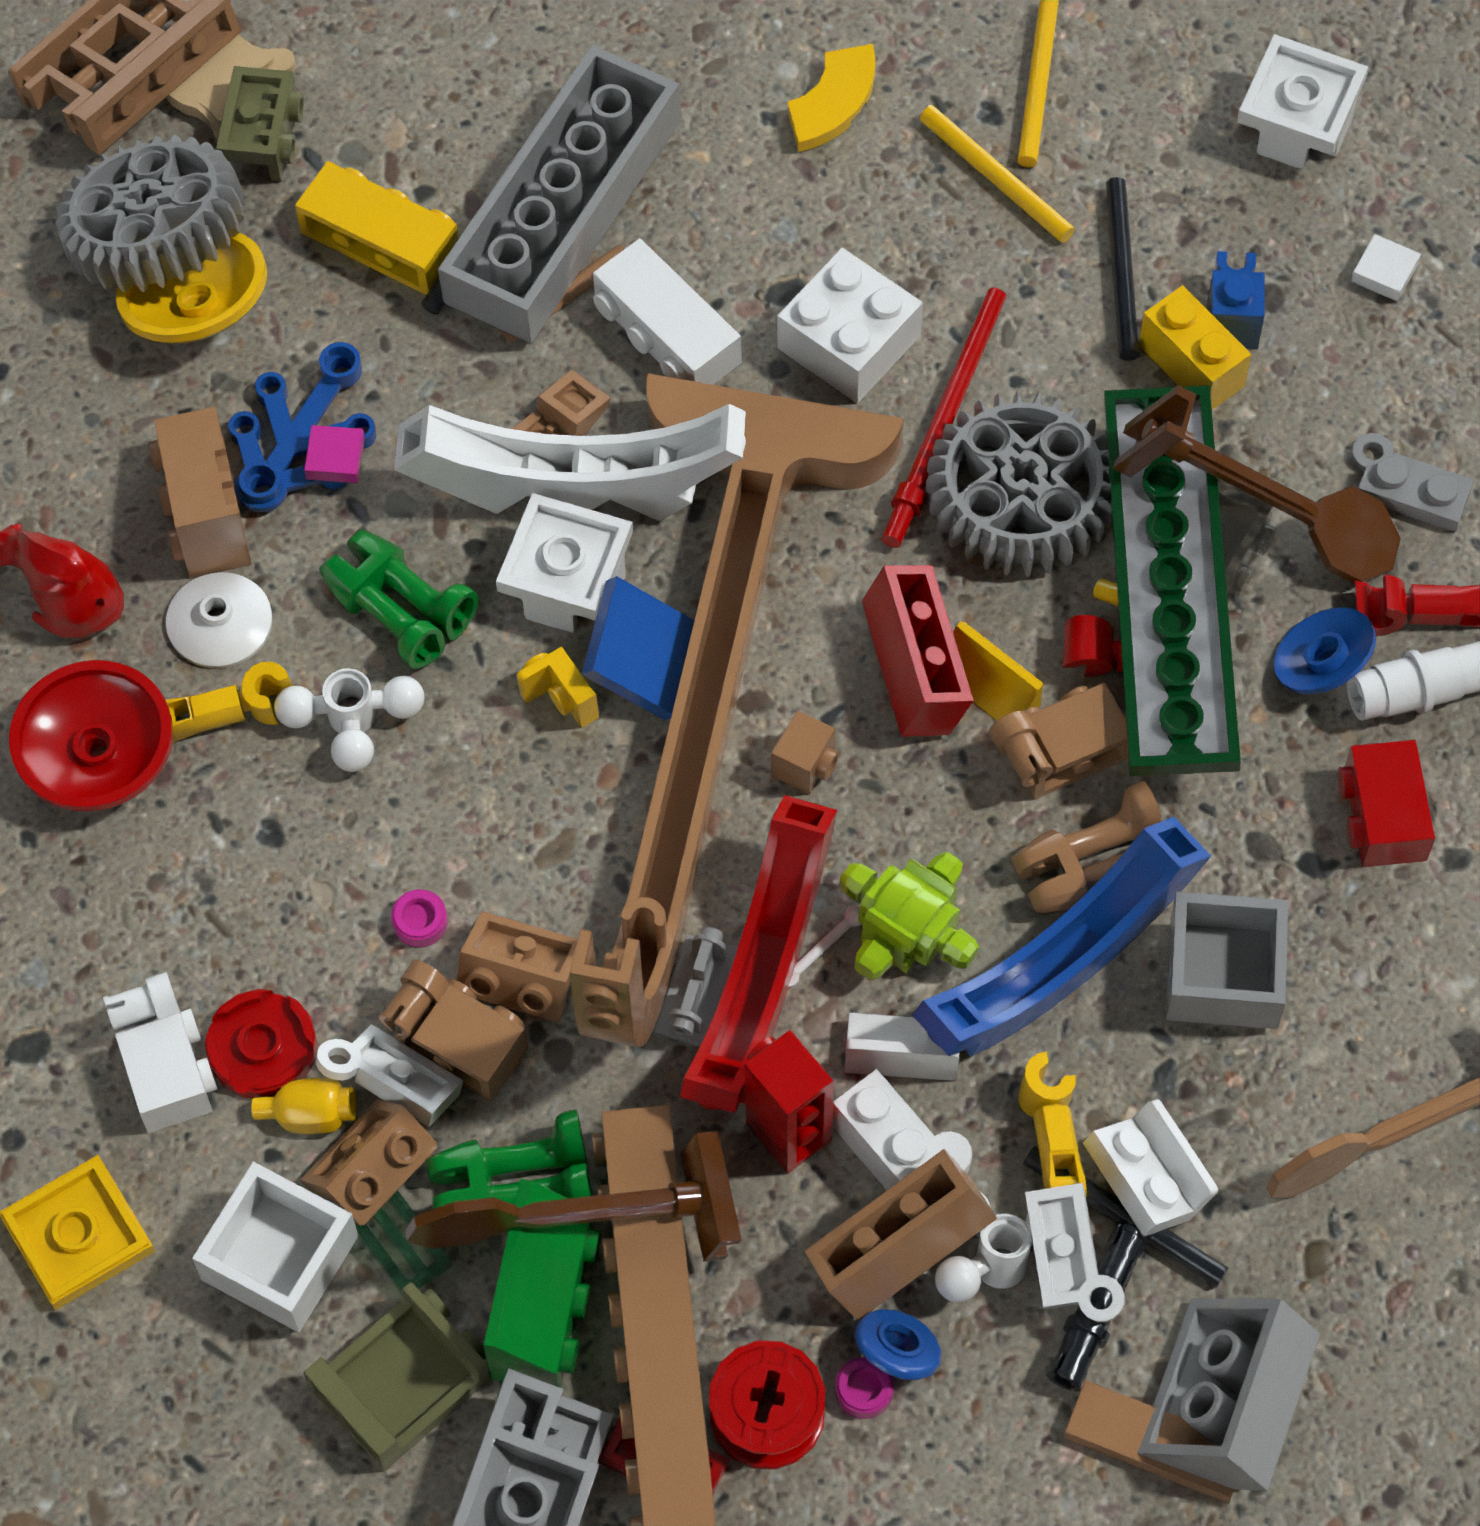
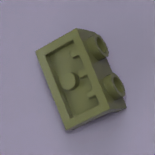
M234 66L216 150L222 151L227 161L268 165L271 180L282 181L285 164H292L294 161L296 138L295 134H292L294 122L301 123L304 113V94L296 91L293 71Z

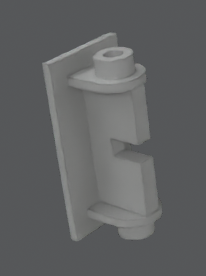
M703 927L701 934H696L695 936L686 934L655 1035L700 1047L717 1009L738 947L725 944L722 941L723 933L720 930L712 927Z

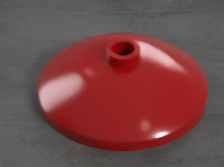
M89 660L72 663L44 676L29 689L18 704L9 731L11 758L24 784L36 796L49 804L67 810L85 812L99 811L118 806L143 792L162 771L169 757L173 742L172 717L167 702L159 688L138 670L107 660ZM96 747L106 748V751L100 756L93 757L89 755Z

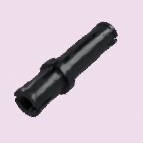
M1116 1223L1113 1226L1105 1250L1097 1263L1098 1275H1107L1115 1279L1121 1285L1123 1292H1125L1135 1265L1148 1242V1237H1143L1136 1227L1128 1224L1122 1226L1121 1223ZM1097 1288L1090 1296L1092 1306L1098 1310L1108 1308L1113 1300L1112 1293L1106 1288ZM1078 1306L1075 1314L1069 1315L1065 1321L1063 1330L1066 1334L1051 1367L1047 1371L1048 1379L1066 1390L1071 1391L1072 1388L1076 1392L1081 1391L1098 1349L1104 1348L1109 1340L1110 1333L1107 1329L1111 1322L1093 1321Z

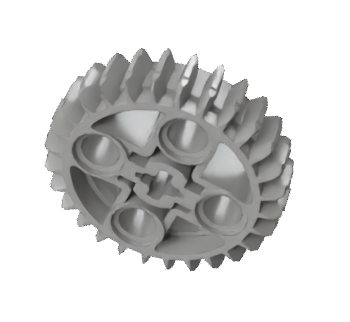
M155 135L152 143L143 144L137 139L135 147L123 150L118 145L117 154L111 157L101 154L100 164L95 167L85 165V177H73L71 179L72 189L63 191V203H59L56 207L58 218L55 223L61 240L60 243L78 274L87 277L90 284L100 282L106 290H111L115 285H118L122 292H128L133 285H137L142 292H145L148 285L152 283H158L159 286L164 288L166 280L178 277L183 282V274L192 269L201 273L202 262L205 260L216 262L218 259L216 250L228 249L230 247L229 238L240 233L238 224L245 218L243 212L245 202L240 183L234 168L231 166L230 161H227L222 151L214 150L208 142L199 144L195 137H189L186 141L182 142L178 135H173L168 142H163L159 136Z
M1019 391L1015 393L1013 403L1004 404L1000 395L996 394L994 396V405L989 409L977 400L974 405V417L960 410L957 416V426L946 424L943 430V439L935 440L933 446L934 456L930 457L927 466V472L930 476L926 480L927 497L930 498V515L937 517L938 533L950 531L949 544L951 548L966 543L965 558L967 561L978 553L983 555V567L985 570L991 566L994 560L1002 562L1003 571L1006 576L1010 573L1013 565H1022L1025 575L1029 577L1033 564H1042L1046 573L1050 574L1054 559L1058 558L1069 568L1072 563L1073 551L1086 557L1090 549V542L1100 543L1103 538L1104 528L1110 527L1112 523L1106 434L1095 436V419L1080 424L1079 407L1066 414L1061 411L1062 400L1060 398L1055 401L1052 407L1046 406L1042 403L1040 392L1036 394L1032 403L1023 402ZM1017 434L1034 435V437L1025 442ZM982 446L994 447L997 450L993 452H986L980 450L979 448ZM1064 451L1069 453L1070 456L1061 457L1053 454V452ZM959 466H963L969 476L976 480L969 484L962 493H958L956 479ZM1083 474L1088 475L1089 481L1087 501H1084L1079 493L1070 486ZM978 510H986L993 513V515L988 517H982L976 515L974 512ZM1051 515L1064 516L1068 520L1057 522L1051 520L1048 517ZM1020 524L1029 534L1010 533V531Z

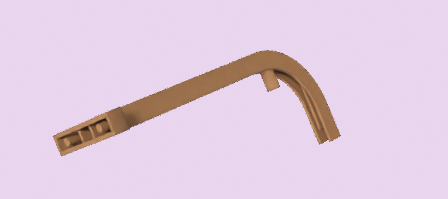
M648 373L646 392L650 430L666 428L693 420L727 404H731L746 411L744 431L746 444L743 458L722 469L729 476L627 902L621 912L620 929L612 953H605L602 967H597L595 963L592 931L580 929L570 968V981L575 1020L581 1036L634 1047H643L657 1022L683 933L785 496L790 490L803 484H815L838 489H858L878 481L892 468L901 452L904 418Z

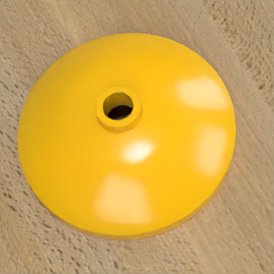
M239 233L237 236L229 238L230 247L228 249L216 250L218 254L216 262L205 260L201 263V273L192 269L183 274V282L178 277L166 280L164 288L159 286L158 283H152L148 285L145 292H142L137 285H133L128 292H122L117 286L116 304L123 322L138 336L152 341L174 344L203 340L227 330L252 309L265 288L267 266L260 248L251 238Z

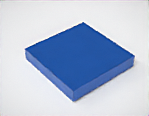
M618 576L606 580L582 675L661 719L668 720L672 716L695 620Z

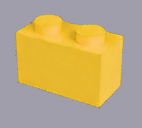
M1183 285L1143 313L1139 346L1177 385L1181 387L1210 385L1212 410L1245 387L1252 354Z

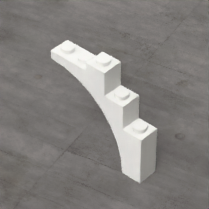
M727 404L702 417L666 428L630 434L575 436L541 434L502 428L467 419L428 405L399 424L394 470L495 514L502 512L527 496L531 497L532 493L590 510L608 500H612L661 521L692 504L696 484L743 458L746 444L744 436L746 411Z

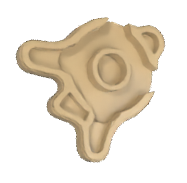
M238 34L171 92L166 99L173 107L184 114L205 122L211 129L214 140L217 143L233 67L241 66L293 71L294 73L296 62L292 51L285 48H259Z

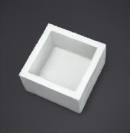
M841 248L777 315V348L858 404L921 336L923 302L844 248Z
M253 1162L192 1259L202 1281L300 1333L359 1235L352 1213Z

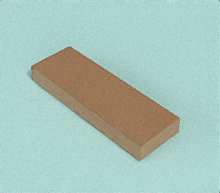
M1085 1380L1067 1425L1064 1439L1226 1503L1230 1502L1234 1489L1137 1453L1155 1407ZM1168 1412L1165 1413L1156 1443L1216 1446L1183 1418Z

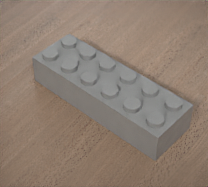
M592 45L438 268L444 303L532 344L681 121L680 83Z

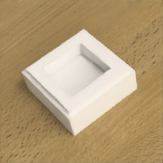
M1374 234L1353 272L1351 282L1398 302L1419 264L1421 254Z

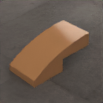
M571 369L538 396L536 410L512 429L541 434L584 436L610 405L611 397Z

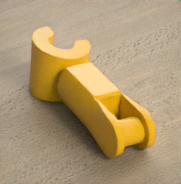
M260 662L252 666L245 673L241 683L242 691H239L237 684L191 696L165 699L173 722L172 743L200 732L245 721L247 719L245 712L251 711L252 716L260 723L278 725L277 717L268 696L278 695L283 689L293 686L286 669L275 662ZM190 714V718L176 721V717Z
M1047 1051L1037 1053L1030 1058L1025 1067L1018 1092V1102L1021 1109L1027 1115L1033 1117L1044 1189L1083 1183L1086 1195V1179L1078 1152L1071 1108L1068 1107L1076 1085V1075H1065L1057 1086H1047L1043 1083L1049 1062ZM1069 1169L1070 1176L1056 1177L1054 1170Z

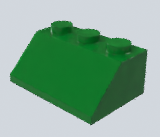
M520 1179L514 1205L520 1208L534 1202L568 1198L531 1180ZM593 1222L536 1229L520 1226L509 1229L484 1341V1349L492 1380L503 1381L505 1373L509 1368L560 1388L563 1373L573 1374L579 1347V1340L571 1339L575 1318H585L590 1295V1285L582 1284L586 1264L596 1265L601 1243V1231L594 1230Z

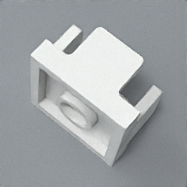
M1274 34L1239 109L1237 122L1259 130L1260 136L1257 153L1267 158L1303 169L1310 148L1336 157L1351 125L1357 98L1366 80L1369 67Z
M532 493L497 577V592L520 598L523 601L526 619L573 633L578 624L577 615L596 621L606 580L616 576L624 580L626 574L625 552L633 534V522Z

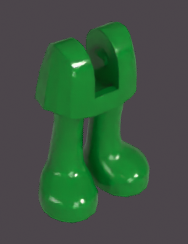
M360 528L347 540L349 549L362 563L357 569L335 554L319 567L320 574L326 584L350 614H357L364 608L397 638V653L412 669L423 668L439 658L445 647L444 636L451 641L458 639L471 622L479 605L478 594L466 585L456 583L443 592L434 589L404 564L403 549L380 536ZM388 587H391L426 616L431 623L426 620H417L384 592Z
M577 1109L558 1114L552 1133L540 1140L512 1146L481 1148L478 1141L474 1139L455 1145L425 1160L428 1178L432 1183L452 1184L468 1180L470 1182V1187L444 1192L435 1196L432 1199L433 1209L451 1202L484 1198H496L515 1204L519 1182L493 1185L492 1177L550 1168L566 1169L557 1175L531 1181L568 1199L593 1196Z

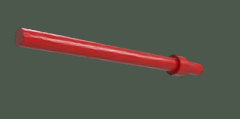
M992 287L988 289L905 482L898 484L892 498L891 506L893 511L881 537L882 542L889 547L899 548L912 518L920 515L927 499V492L925 491L926 480L930 476L927 472V466L930 457L934 456L933 446L935 440L943 439V430L946 424H953L1005 303L1007 295L999 288Z

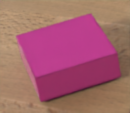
M311 425L304 469L306 480L358 483L365 441L363 429Z

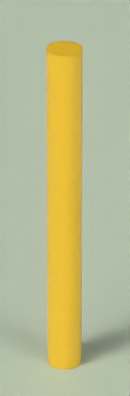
M1039 0L1017 160L1020 166L1026 168L1035 167L1038 162L1059 0Z
M930 105L924 109L919 118L924 125L1058 241L1065 243L1071 238L1075 232V227L936 107Z

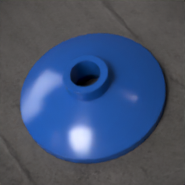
M1342 607L1317 612L1295 625L1280 642L1274 657L1276 676L1284 687L1299 694H1318L1335 689L1352 679L1367 664L1376 644L1375 629L1368 617L1355 609Z

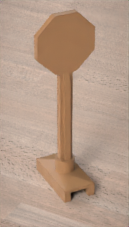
M1480 1077L1380 1122L1364 1135L1362 1133H1341L1306 1149L1272 1175L1266 1187L1271 1198H1289L1299 1195L1327 1182L1368 1151L1387 1148L1480 1105Z

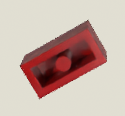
M1416 740L1351 746L1345 766L1338 768V786L1341 798L1350 799L1353 816H1348L1347 818L1348 840L1351 849L1359 848L1362 867L1427 861L1435 835Z

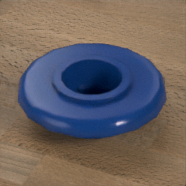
M879 1309L865 1314L856 1324L854 1337L858 1349L872 1365L884 1373L900 1379L920 1380L932 1376L939 1368L942 1351L938 1340L930 1329L915 1317L897 1310Z

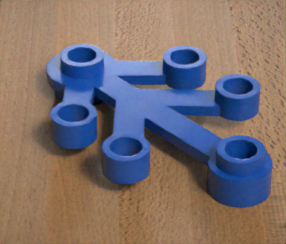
M336 342L323 349L319 357L322 378L293 421H291L286 404L288 391L283 376L276 372H266L257 378L255 382L257 399L266 407L277 444L266 461L258 443L261 437V428L256 415L248 411H241L230 418L228 422L230 437L233 443L239 446L245 466L237 477L235 491L239 502L248 510L254 512L271 511L284 502L288 492L322 483L326 488L339 489L347 484V482L306 480L305 466L288 468L295 457L307 454L311 425L319 423L341 389L353 386L360 379L362 374L360 354L353 345L345 342ZM340 367H347L350 369L343 373L334 372L336 369ZM268 386L279 387V390L273 394L263 392ZM353 414L344 422L329 425L330 427H365L369 429L364 434L363 449L370 447L376 440L375 423L367 414ZM243 425L253 427L250 432L244 434L236 431ZM259 486H268L271 488L268 491L262 493L254 492V490Z

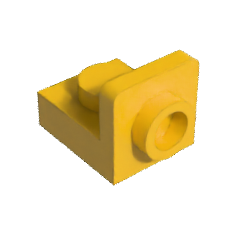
M562 646L549 654L540 653L532 657L524 664L522 670L517 673L519 693L525 703H529L548 692L558 711L563 716L571 713L581 728L599 718L595 692Z

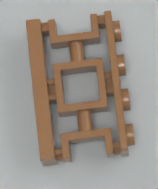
M88 0L12 65L8 70V74L21 102L29 107L33 106L39 110L55 95L70 103L62 110L70 131L76 135L81 133L86 146L100 155L241 32L230 0H189L188 2L183 0ZM148 5L153 7L143 17L138 15ZM171 19L176 22L167 31L161 29ZM127 33L141 42L116 64L102 56ZM77 66L82 68L74 77L69 78L67 76ZM100 80L105 83L95 93L89 91Z

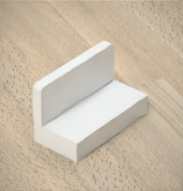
M849 1013L845 1073L869 1075L877 1069L883 1076L957 1081L959 1052L948 1056L941 1047L929 1038L926 1030L914 1017Z

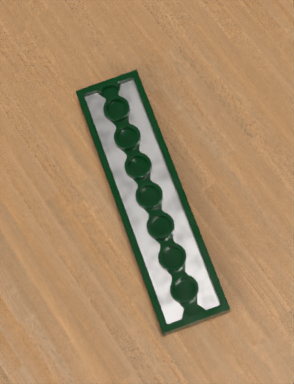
M1210 385L1184 386L1183 388L1196 394L1187 431L1194 434L1195 440L1215 450ZM1175 387L1104 391L1129 776L1238 772L1241 765L1218 479L1184 460L1178 463L1165 455H1161L1131 478L1113 469L1115 459L1132 448L1136 443L1135 439L1123 434L1125 424Z

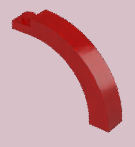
M784 795L774 813L739 946L711 1024L684 1076L680 1094L681 1098L695 1101L707 1109L726 1110L735 1113L740 1102L745 1103L744 1063L748 1061L747 1055L759 1042L773 1036L815 903L837 814L836 809Z

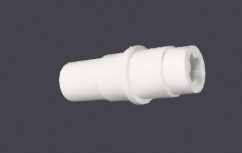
M1480 641L1455 648L1444 647L1424 653L1410 650L1406 651L1400 659L1372 665L1369 669L1360 671L1347 681L1348 697L1355 716L1359 720L1364 721L1379 716L1387 718L1414 710L1417 713L1424 714L1430 712L1434 705L1461 699L1466 694L1480 691Z

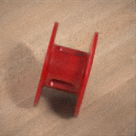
M758 1340L736 1348L720 1362L710 1382V1423L718 1444L732 1459L755 1469H779L798 1462L815 1447L824 1428L825 1386L818 1367L803 1351L782 1341ZM768 1387H774L777 1389L776 1405H772L770 1408L767 1423L758 1422V1405H762L765 1401Z

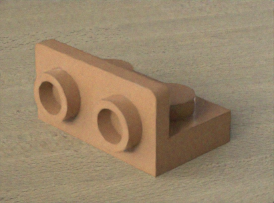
M482 911L460 951L457 980L469 987L475 993L478 1000L553 1022H560L565 1011L567 991L571 985L570 968L578 939Z
M377 1099L300 1180L312 1193L323 1199L335 1202L340 1208L352 1213L355 1224L365 1225L436 1150L437 1142L404 1106Z

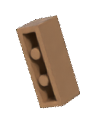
M943 1149L805 1250V1253L829 1293L857 1320H860L865 1314L878 1307L998 1218L970 1176Z

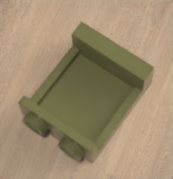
M409 1282L402 1288L404 1298L330 1363L327 1364L320 1357L303 1371L309 1389L384 1472L490 1380L487 1364L484 1361L486 1353L483 1344L469 1330H465L460 1335L446 1320L451 1316V1312L439 1296L431 1289L422 1294L412 1282Z

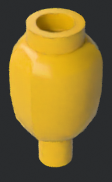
M328 1077L306 1078L287 1083L276 1093L275 1097L253 1098L251 1111L254 1120L276 1119L283 1129L292 1133H331L336 1131L344 1121L355 1120L357 1115V1097L353 1087H342L338 1080Z

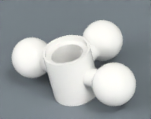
M345 668L337 670L328 676L323 685V695L314 696L307 688L302 686H289L283 689L275 699L274 712L277 719L283 725L294 729L307 726L317 714H327L330 725L339 733L331 744V757L334 763L344 771L357 772L367 767L374 755L373 742L364 732L373 725L376 718V709L385 708L390 715L396 718H410L415 716L423 707L425 695L420 683L409 676L395 677L387 682L383 690L372 691L368 678L362 672ZM355 697L361 699L360 702L351 707L338 705L346 698Z
M981 1192L982 1196L984 1197V1199L986 1200V1202H987L988 1205L990 1206V1203H989L987 1197ZM1011 1214L996 1215L998 1219L976 1234L979 1238L977 1255L970 1260L963 1256H953L945 1259L939 1265L935 1274V1284L938 1292L945 1299L959 1303L968 1301L976 1295L980 1288L981 1280L991 1287L1000 1289L1011 1288L1020 1283L1026 1274L1030 1248L1033 1245L1028 1214L1026 1222ZM995 1249H1006L1012 1253L1003 1254Z

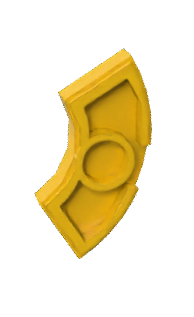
M873 43L825 52V70L819 83L806 95L787 102V113L798 152L823 145L842 134L851 126V121L858 115L863 106L868 104L875 80V51Z

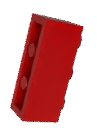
M884 565L861 602L901 737L950 735L974 700L933 566Z
M791 1030L778 1039L771 1036L759 1042L747 1055L748 1061L744 1063L746 1125L787 1174L832 1142L834 1080Z

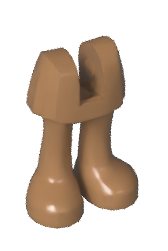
M1141 780L1125 789L1120 811L1109 819L1066 835L1051 829L1036 837L1011 858V863L1020 879L1033 878L1059 866H1062L1065 873L1041 883L1028 894L1035 913L1056 914L1067 912L1109 871L1124 852L1086 867H1081L1078 860L1099 851L1133 841L1144 828L1161 822L1158 804L1145 781Z

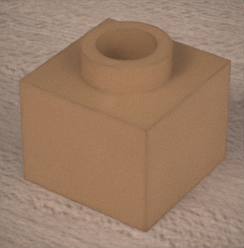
M797 710L771 753V776L810 795L818 780L827 781L837 765L840 752L835 750L836 728Z

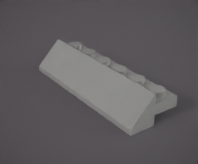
M508 1368L452 1526H579L599 1467L597 1462L613 1414L561 1395L563 1389Z

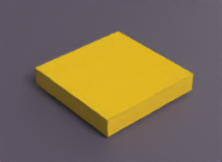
M99 1155L94 1156L0 1211V1218L55 1311L156 1252Z

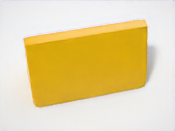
M960 621L953 630V635L974 700L973 703L996 721L1016 711H1024L1031 707L1040 708L1043 682L966 622Z

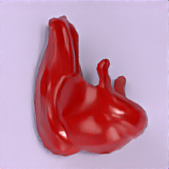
M20 523L10 525L0 531V567L10 565L19 568L23 572L30 586L31 595L43 613L34 611L32 614L34 622L38 623L48 632L62 638H85L106 630L121 618L124 610V593L118 580L109 570L106 563L72 541L54 538L40 532L24 531Z

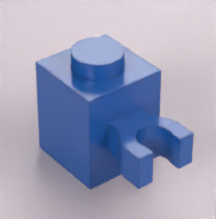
M1217 251L1215 270L1212 272L1208 294L1207 310L1246 349H1258L1265 317V272H1255L1256 253L1246 252L1244 267L1242 269H1233L1227 264V252Z

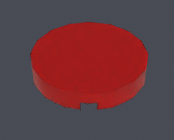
M256 989L237 994L218 1008L212 1017L213 1022L209 1027L208 1034L206 1032L204 1047L211 1071L224 1088L244 1098L275 1097L276 1093L287 1083L305 1079L315 1063L318 1042L311 1016L298 1000L288 995L285 997L281 994H274L273 990Z

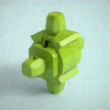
M943 852L936 855L924 867L910 858L903 870L890 865L879 878H877L876 871L860 863H851L840 877L839 885L842 891L856 903L861 901L858 922L863 924L860 941L862 946L856 953L854 965L855 970L868 980H874L881 977L892 964L907 973L913 962L918 961L926 967L938 953H941V960L956 968L966 969L969 967L978 954L979 945L962 928L956 931L960 909L955 907L958 889L955 886L960 880L963 863L960 859L949 852Z

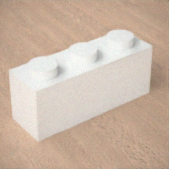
M641 238L593 272L595 291L593 301L598 311L609 321L615 319L626 330L630 342L642 354L649 352L660 363L661 370L666 377L714 385L742 363L741 335Z

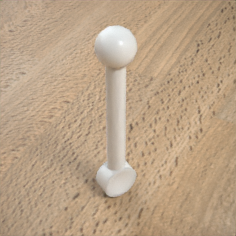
M852 905L848 907L844 914L845 918L796 963L788 989L797 986L799 975L852 926L861 925L858 922L860 906Z

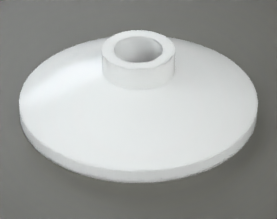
M226 572L206 574L187 583L173 597L166 615L167 634L176 652L188 662L209 669L230 668L246 662L264 646L272 628L270 603L262 589L246 577ZM213 609H226L220 616L208 615V612Z

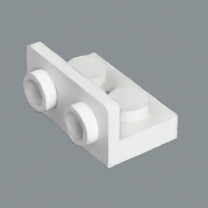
M1159 1099L1147 1102L1131 1119L1094 1130L1083 1142V1145L1143 1237L1190 1221L1218 1192L1217 1185Z

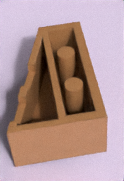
M216 406L155 419L154 423L158 440L148 443L155 472L164 471L166 484L159 485L158 490L165 517L173 515L175 529L167 530L174 561L185 560L189 578L252 565Z

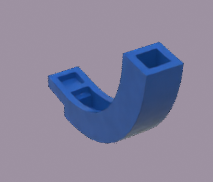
M1175 817L1144 828L1109 871L1051 926L1016 953L985 973L957 987L923 1000L912 1016L926 1030L929 1038L941 1047L948 1056L963 1050L970 1056H974L994 1046L1052 1009L1113 960L1175 899L1176 892H1181L1211 855Z

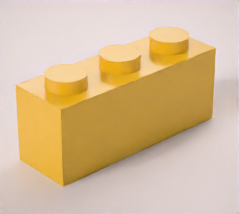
M328 160L295 204L301 234L425 295L439 277L438 268L459 239L457 223L444 212L437 209L428 210L412 202L401 191L394 188L385 189L369 181L358 170L351 167L344 169Z

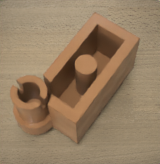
M1105 682L1090 689L1087 686L1075 688L1066 693L1059 702L1043 709L1031 707L1024 711L1010 713L996 721L989 729V734L998 751L1007 754L1020 778L1021 785L1028 788L1034 800L1128 760L1126 718Z
M413 960L400 978L401 988L384 1012H381L379 1015L380 1022L392 1032L398 1026L399 1030L396 1034L398 1041L462 1079L463 1086L492 1102L528 1050L525 1028L522 1027L523 1022L513 1012L504 1007L495 1006L494 1009H491L477 1001L475 993L460 981L455 979L447 980L429 964Z

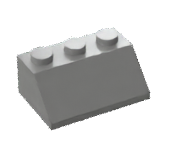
M1191 1298L1153 1405L1155 1407L1137 1453L1232 1489L1268 1491L1320 1333L1282 1299ZM1168 1412L1183 1418L1216 1446L1156 1443L1165 1413Z

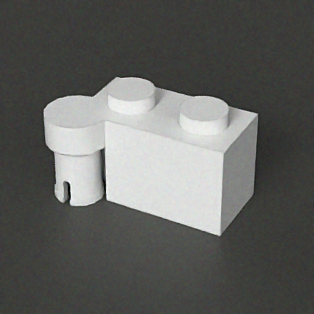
M167 972L146 978L145 985L109 997H103L113 1030L116 1033L115 1036L135 1100L148 1133L213 1112L207 1093L217 1090L208 1059L204 1058L196 1061L191 1044L201 1041V1037L192 1010L180 1011Z
M877 1069L833 1101L832 1127L886 1190L890 1189L943 1149L952 1156L966 1173L969 1172L972 1162V1147L968 1140L961 1134L952 1131L942 1132L934 1136Z

